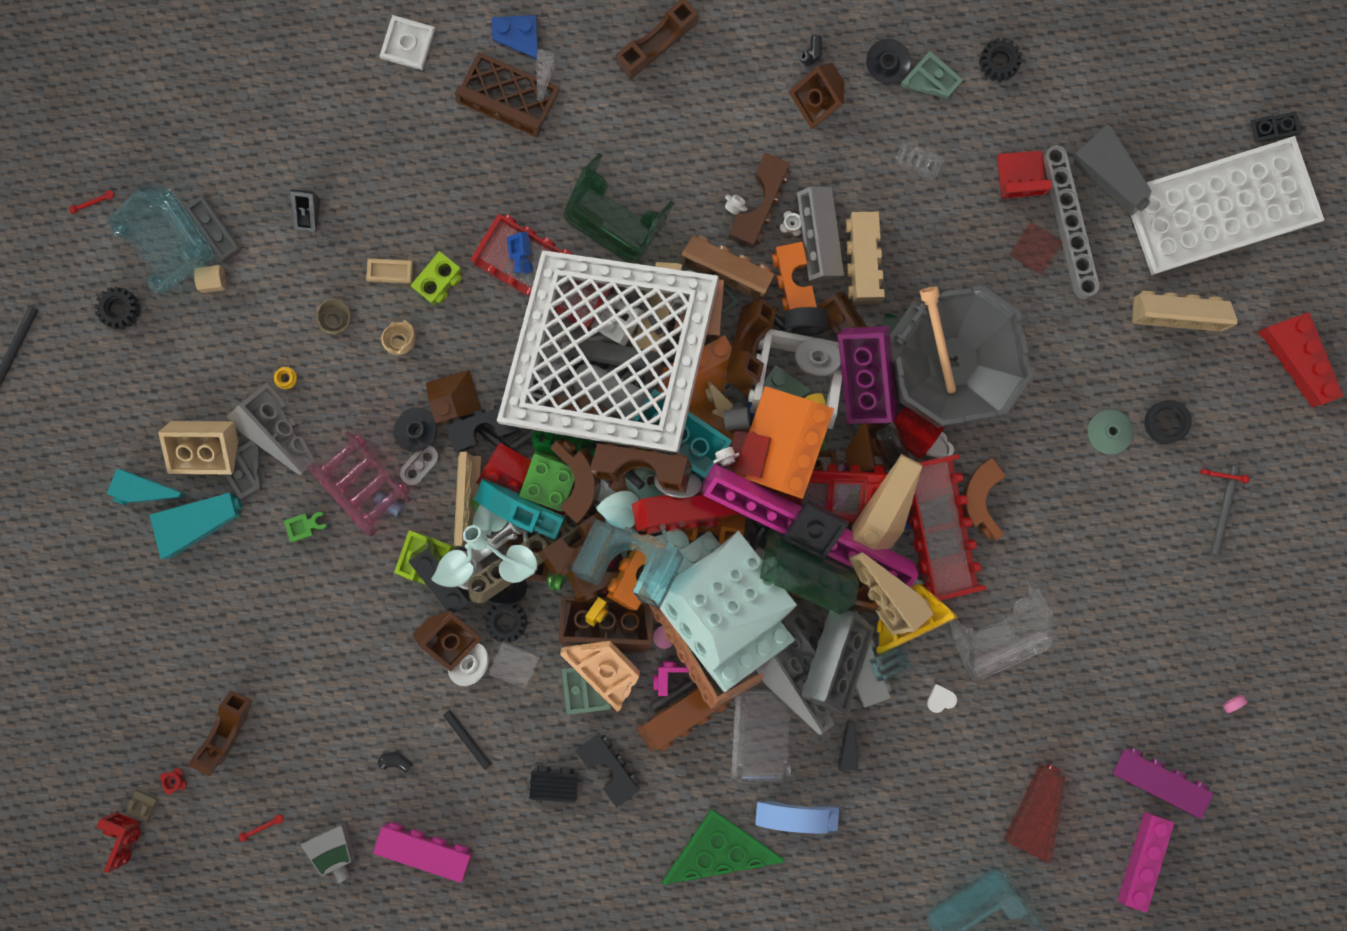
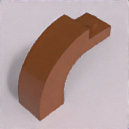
M990 458L978 466L966 482L963 495H966L968 503L964 504L963 508L965 516L970 517L972 520L971 527L973 528L981 524L980 531L987 539L991 538L994 541L1004 534L987 511L986 497L991 487L1006 475L994 459Z

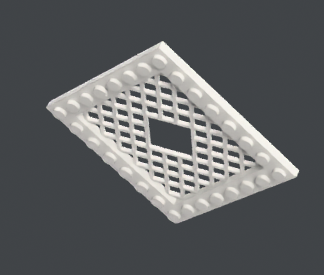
M542 250L497 422L503 425L625 446H635L648 450H659L671 454L679 453L719 277L703 273ZM570 280L575 288L564 295L559 286ZM574 280L584 282L577 286ZM592 283L596 292L585 298L581 289ZM596 283L605 284V286L599 289ZM614 287L618 295L607 301L602 293ZM618 287H625L628 289L621 292ZM636 290L641 298L629 304L624 296ZM640 290H645V291H650V292L643 296V294L641 293ZM558 291L561 297L555 300L556 293ZM578 292L583 300L572 307L567 299ZM658 293L662 302L652 308L647 299ZM662 293L672 295L666 299ZM600 295L605 304L593 310L589 302ZM680 296L685 305L674 311L669 303ZM622 299L627 307L616 314L611 305ZM565 301L569 310L558 316L554 307ZM644 302L649 311L638 317L633 308ZM586 304L591 313L580 319L575 311ZM666 305L671 314L660 320L655 312ZM608 308L613 316L602 323L597 314ZM686 310L684 323H682L677 315ZM630 311L635 320L624 326L619 318ZM552 312L556 318L549 322ZM573 314L577 322L566 328L561 320ZM652 314L658 323L646 329L641 321ZM595 317L599 325L588 332L583 323ZM675 318L680 326L669 333L664 324ZM617 320L638 354L602 378H599L578 344ZM559 322L564 331L552 337L548 329ZM639 324L644 332L632 338L627 330ZM581 326L586 334L574 340L570 332ZM661 327L666 336L655 342L650 333ZM681 332L679 344L677 345L672 337ZM547 333L550 340L544 343L545 335ZM567 335L572 343L561 350L556 341ZM647 336L652 345L641 351L636 342ZM670 340L675 348L664 355L658 346ZM554 344L558 352L547 359L542 350ZM575 347L580 356L569 362L564 354ZM656 349L661 357L650 364L644 355ZM676 353L672 367L667 359ZM540 354H541V356L543 357L544 361L538 365L539 358H540ZM562 356L566 365L555 371L550 363ZM642 358L647 366L636 373L631 364ZM584 360L588 369L577 375L572 366ZM664 361L670 370L658 377L653 368ZM548 365L553 374L541 380L537 371ZM628 366L633 376L622 382L617 373ZM570 369L575 377L563 384L559 375ZM650 370L656 379L644 386L639 377ZM592 372L597 381L585 387L581 378ZM671 375L667 390L662 380ZM614 376L619 385L608 391L603 382ZM534 377H536L539 383L532 387ZM556 378L561 386L550 393L545 384ZM637 380L642 388L630 395L625 386ZM578 381L583 390L572 397L567 388ZM659 383L664 392L653 399L648 389ZM600 385L605 394L594 401L589 391ZM542 387L547 396L536 402L531 393ZM623 389L627 398L616 404L611 395ZM564 390L569 399L558 406L553 397ZM645 392L650 402L639 408L634 399ZM586 394L591 403L580 410L575 401ZM529 398L533 404L528 403ZM609 398L614 407L602 413L597 405ZM665 398L663 410L661 411L656 403ZM550 399L555 408L541 405ZM631 401L636 411L625 417L620 408ZM572 403L577 412L564 410L563 408ZM654 405L659 414L648 421L642 412ZM595 407L599 415L588 414L585 412ZM617 410L622 419L607 416ZM640 415L645 423L630 420ZM660 420L659 425H653V423Z

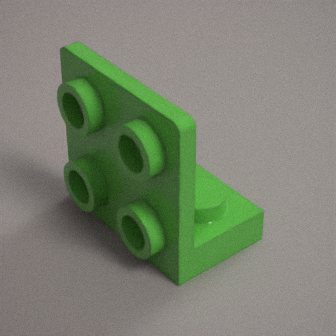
M535 450L519 496L562 512L563 510L560 507L568 499L575 480L574 474L561 458Z

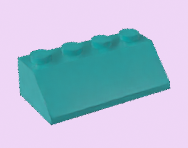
M654 389L650 395L654 399L662 393ZM647 398V400L645 401V403H644L643 405H645V404H647L648 402H650V399ZM665 398L656 403L661 411L663 410ZM654 405L642 412L648 421L659 414ZM688 411L679 454H683L689 459L692 465L691 472L696 474L701 482H703L714 465L713 461L716 460L715 453L728 448L732 440ZM637 415L632 420L645 423L640 415ZM660 420L653 423V425H659Z

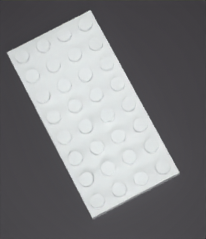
M1295 136L1147 182L1152 191L1149 199L1150 204L1142 212L1138 210L1133 216L1131 215L1151 276L1324 221Z

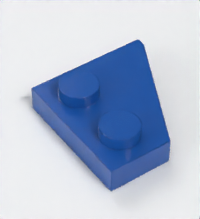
M536 15L492 17V39L494 42L529 55L533 59H538Z

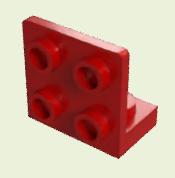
M1042 151L998 154L997 164L1001 199L1043 196L1052 189L1051 180H1045Z
M904 405L894 421L885 429L884 433L918 459H921L934 445L945 427L937 428Z
M118 812L99 819L96 828L103 830L102 833L107 836H118L104 872L110 873L129 862L132 856V851H130L132 843H135L141 834V829H139L140 821Z

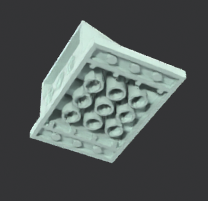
M708 531L663 561L659 569L653 568L638 579L640 584L648 589L647 593L724 693L795 641L781 621L797 604L739 531L722 545Z

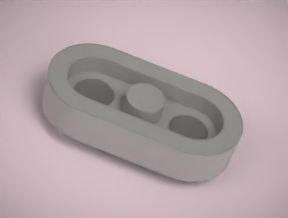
M429 445L426 449L415 452L401 468L400 477L402 481L412 486L421 483L438 463V451ZM426 453H430L432 455L430 461L424 460V455ZM411 470H415L417 472V476L415 478L409 477V472Z

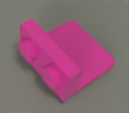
M663 661V665H658V675H653V690H658V696H668V672H689L686 665H677V661Z

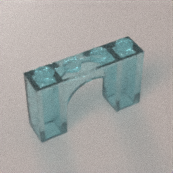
M596 519L571 570L578 578L599 585L615 556L627 550L640 551L645 555V566L633 593L639 601L661 608L685 558L680 552L679 546L672 542L664 544L649 534H646V536L639 535L637 531L629 527L625 529L619 528L617 524L609 520L602 522Z

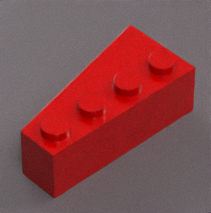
M1310 312L1257 331L1267 342L1273 354L1280 360L1286 372L1295 381L1296 386L1311 407L1323 405L1344 397Z
M499 442L476 483L480 485L481 480L484 478L520 494L531 460ZM535 503L541 507H544L562 516L566 514L564 511L560 512L555 509Z
M698 492L696 495L687 498H673L668 495L648 497L631 504L637 532L646 531L647 534L661 532L660 529H666V532H674L680 530V527H685L686 530H694L699 528V525H704L705 528H713L718 526V522L739 514V512L704 496V492Z

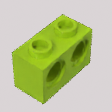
M439 251L410 286L435 306L437 303L441 304L447 298V291L451 286L455 287L459 284L463 271ZM445 267H450V275L446 277L441 276V270ZM429 285H437V290L433 294L426 293Z

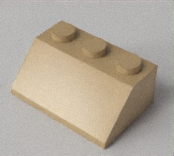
M170 421L158 432L168 474L232 475L234 472L238 448V437L234 421Z

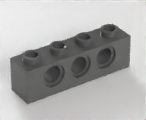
M794 598L793 601L797 606L781 622L795 639L788 647L809 674L810 663L814 659L817 643L822 633L797 599Z

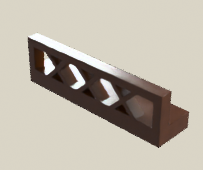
M844 291L835 293L817 306L828 311V323L837 337L844 328L867 327Z

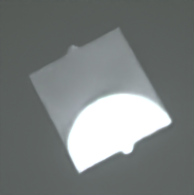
M502 641L497 655L493 656L494 662L488 675L526 689L531 676L535 674L534 669L540 655Z

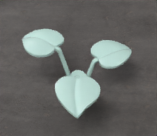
M619 491L606 497L596 509L612 527L626 530L635 524L631 504L639 501V498L630 491ZM660 529L663 535L654 537L655 540L669 547L663 561L689 545L687 535L681 530L666 532L665 529Z
M479 505L473 518V525L468 526L463 532V539L467 542L465 548L467 549L468 556L461 550L448 552L439 562L436 572L431 579L433 582L445 587H457L465 584L474 574V567L470 563L472 560L471 549L482 550L487 547L503 559L499 565V573L505 581L511 583L520 582L533 575L537 570V560L532 551L522 545L511 546L506 556L488 542L486 535L490 536L491 531H501L505 528L508 521Z

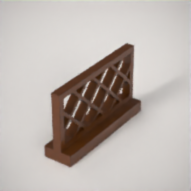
M479 52L462 85L458 86L455 95L457 103L538 138L541 127L557 97L560 87ZM481 60L490 63L492 70L480 73L478 66ZM504 70L510 72L512 79L500 82L497 73ZM494 75L497 83L485 87L482 78ZM524 79L531 82L532 88L520 91L517 82ZM480 80L482 88L477 90L468 88L470 82ZM514 83L517 92L506 96L502 87ZM499 88L503 97L497 99L490 98L488 91ZM544 88L553 91L549 98L542 100L538 94V91ZM534 92L538 101L526 105L523 96ZM520 97L523 106L513 108L509 105L508 100ZM540 106L542 114L538 119L531 116L528 109Z

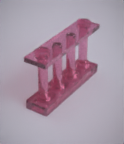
M347 430L344 434L351 442L326 464L319 465L313 461L307 468L364 534L372 537L378 531L374 527L375 520L400 497L408 503L412 499L407 495L410 492L401 481L397 483L364 446L366 441L358 433L354 435ZM358 448L365 458L340 481H334L330 476L332 474L331 471ZM372 464L380 474L355 497L351 496L349 498L345 494L346 487ZM387 481L394 491L369 514H363L359 510L360 504Z

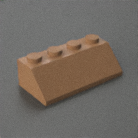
M692 236L681 254L682 265L699 273L719 276L720 280H724L725 285L754 299H764L775 275L771 272L772 269L762 264L759 266L752 264L751 259L746 256L739 255L737 257L731 254L730 249L722 245L716 247L710 244L711 241L703 236H698V238Z

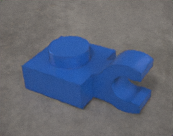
M519 232L507 237L509 260H514L515 273L523 272V268L524 274L531 273L533 266L527 259V256L531 255L528 232Z

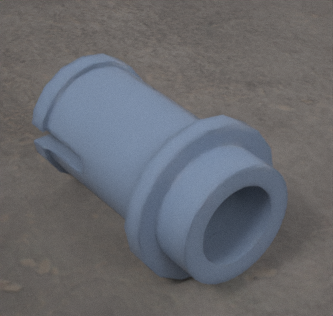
M379 491L373 500V503L376 504L375 507L378 508L380 506L395 517H397L404 504L388 496L386 491L384 493Z

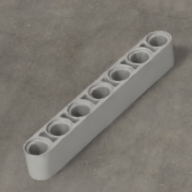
M1055 145L1050 147L1043 155L1044 173L1046 180H1051L1052 189L1049 193L1074 293L1080 299H1088L1098 292L1099 281L1067 153L1063 147ZM1050 154L1056 155L1058 162H1053L1050 159ZM1055 176H1061L1064 184L1057 183ZM1060 197L1067 198L1069 206L1063 205ZM1067 218L1074 222V227H1069L1066 224ZM1071 240H1076L1079 243L1080 248H1073L1071 245ZM1078 261L1084 264L1085 271L1077 268L1076 263ZM1082 283L1090 286V293L1082 289Z

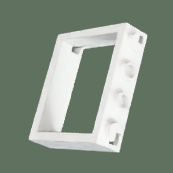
M770 329L765 334L757 349L762 350V352L757 354L756 358L763 362L764 366L760 382L755 384V390L750 389L748 402H752L750 413H756L762 396L770 347L796 352L801 342L813 337ZM829 341L833 343L839 350L838 342ZM841 364L837 371L831 374L826 406L834 408L828 429H833L837 416L842 381Z

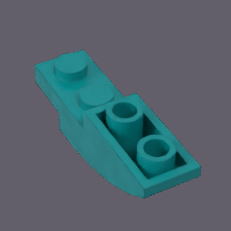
M484 478L481 480L474 498L480 505L506 521L531 533L536 531L554 540L558 537L565 519L564 516L525 500L518 493Z

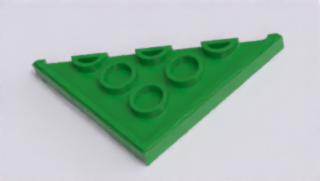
M711 808L661 883L668 885L670 883L685 882L745 869L749 870L772 864L784 863L785 859Z

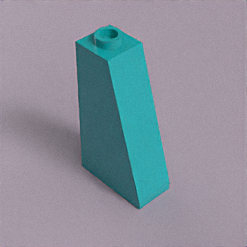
M226 493L150 514L160 559L173 558L240 517V510H242L241 500L233 493Z

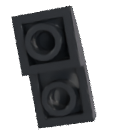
M1296 111L1278 116L1270 115L1250 121L1255 143L1296 136L1301 133Z

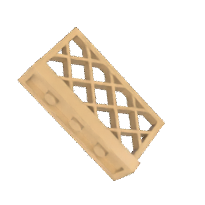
M460 452V455H458L454 546L465 547L467 544L463 539V532L468 526H471L475 515L471 499L476 496L479 484L476 481L481 474L482 465L481 456H472L467 452Z

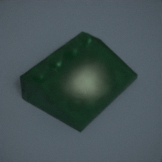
M769 527L760 579L773 583L840 615L856 604L859 582L854 568L830 556H826L822 560L783 541L782 536L784 534Z

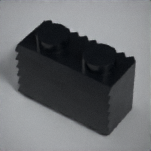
M537 766V769L531 771L529 799L576 803L579 772H574V768L560 767V771H553L551 766Z

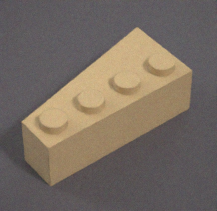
M879 211L851 212L849 219H846L845 222L846 233H850V241L846 242V254L850 255L851 263H847V277H851V286L847 288L848 299H852V305H879L885 297L884 289H879L883 281V270L878 269L882 259L881 248L877 247V243H880Z

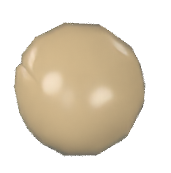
M406 320L400 323L393 321L382 333L381 341L383 348L393 355H404L412 350L416 342L413 326ZM396 337H403L405 341L398 339Z

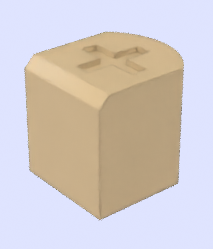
M216 265L194 269L195 285L201 293L227 290L225 268Z

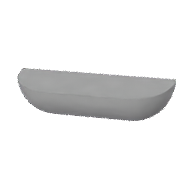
M583 364L575 372L579 375L588 369V366ZM590 364L599 378L609 373L598 366ZM592 372L581 378L585 387L597 381ZM614 376L603 382L608 391L619 385ZM578 381L572 384L575 388V394L583 390ZM631 383L625 386L630 395L640 390L639 387ZM600 385L589 391L594 400L605 394ZM623 389L611 395L616 404L627 398ZM644 392L634 399L639 408L643 406L648 396ZM609 398L601 402L607 409L614 407ZM631 401L620 408L625 417L636 411ZM617 410L612 413L614 416L622 419Z

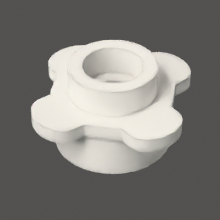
M726 195L725 198L728 201L725 208L735 215L742 213V211L747 212L748 209L745 207V200L738 195H733V197Z
M790 211L785 212L783 224L780 225L781 232H790L794 236H799L801 234L800 215Z
M728 447L716 452V460L713 462L714 464H721L722 467L734 463V458L740 456V454L735 453L733 447Z

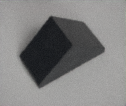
M291 189L290 196L294 230L316 233L321 199L313 191Z

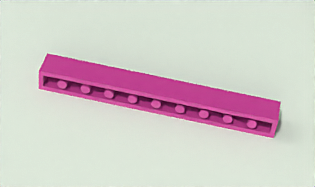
M717 464L713 465L703 481L704 496L782 534L786 532L802 506ZM847 528L827 555L853 568L849 557L863 552L909 587L918 578L914 561L889 549L873 550L855 541L853 532Z

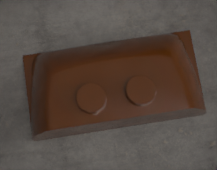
M561 596L559 643L563 647L611 641L621 652L641 653L652 648L653 611L644 599H642L637 610H630L610 598L599 597L606 601L608 613L601 623L597 621L593 627L586 622L585 616L598 597L585 601L584 597L576 599L575 596Z

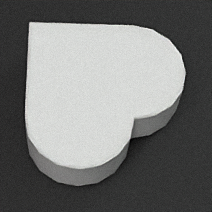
M942 432L934 445L926 452V456L938 458L953 455L954 447L950 442H947V437Z
M937 684L934 685L927 699L928 709L935 713L943 711L944 708H953L957 703V697L953 692Z

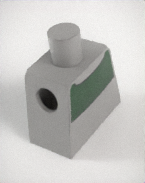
M346 823L336 826L301 844L302 849L321 876L333 871L337 883L351 877L346 864L352 862L355 856Z

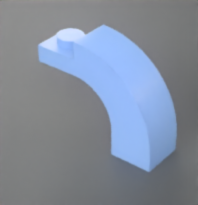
M773 801L757 802L755 825L788 832L825 834L828 831H838L839 807H806Z

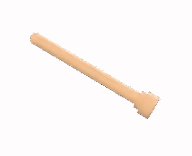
M929 287L922 289L920 296L925 305H928L947 392L953 394L956 391V386L937 307L940 294L938 287Z

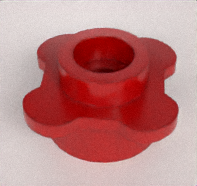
M175 768L170 773L164 772L160 776L164 792L168 795L173 794L178 789L184 790L187 786V783L183 781V771L180 768Z

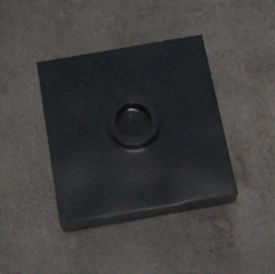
M806 500L782 536L783 541L824 560L849 522L847 519Z

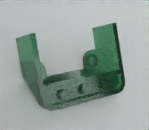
M599 153L582 169L565 208L564 217L570 225L624 261L635 264L643 257L662 229L674 202L670 201L659 214L655 211H647L642 218L637 217L605 195L608 188L607 182L601 175L596 173L603 157Z

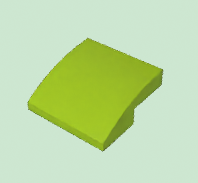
M409 530L394 573L409 580L425 584L408 562L410 555L429 541L442 558L448 552L453 551L455 546Z

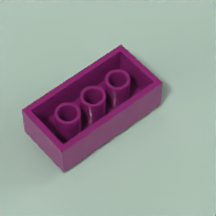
M890 326L844 328L838 334L847 424L892 423L898 415Z

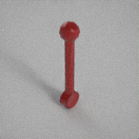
M108 190L103 196L77 206L71 205L69 211L72 214H76L80 209L105 199H113L114 193Z
M1201 469L1200 474L1240 480L1244 484L1250 481L1248 475L1238 476Z
M276 815L273 820L250 832L241 833L239 840L245 842L248 837L274 824H281L283 816Z

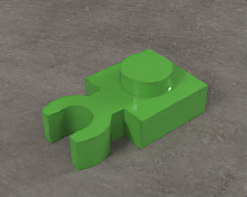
M317 512L313 514L311 519L305 513L284 520L290 542L293 543L314 536L312 530L314 528L319 530L326 529L328 524L319 525L317 523V519L324 516V513Z

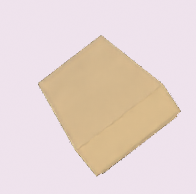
M368 258L367 282L412 284L413 261Z

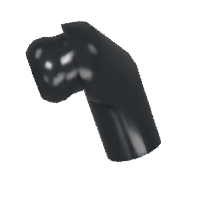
M811 36V49L800 54L799 60L804 66H810L821 58V36Z
M399 752L384 753L378 760V767L382 770H386L387 767L398 766L407 773L414 765Z

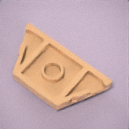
M611 641L566 646L561 648L560 655L617 712L620 711L622 703L630 694L632 686L635 685L640 675V671Z

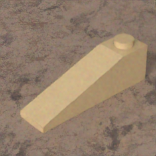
M901 454L852 525L855 541L873 550L891 549L904 531L922 464Z
M862 552L849 557L860 581L867 584L869 588L867 593L869 599L875 600L879 607L876 610L879 618L892 635L914 632L934 614L927 600Z

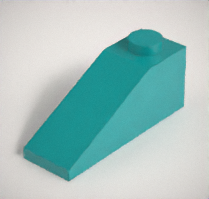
M116 469L107 491V495L114 497V502L126 505L127 502L142 503L181 499L187 495L122 469Z

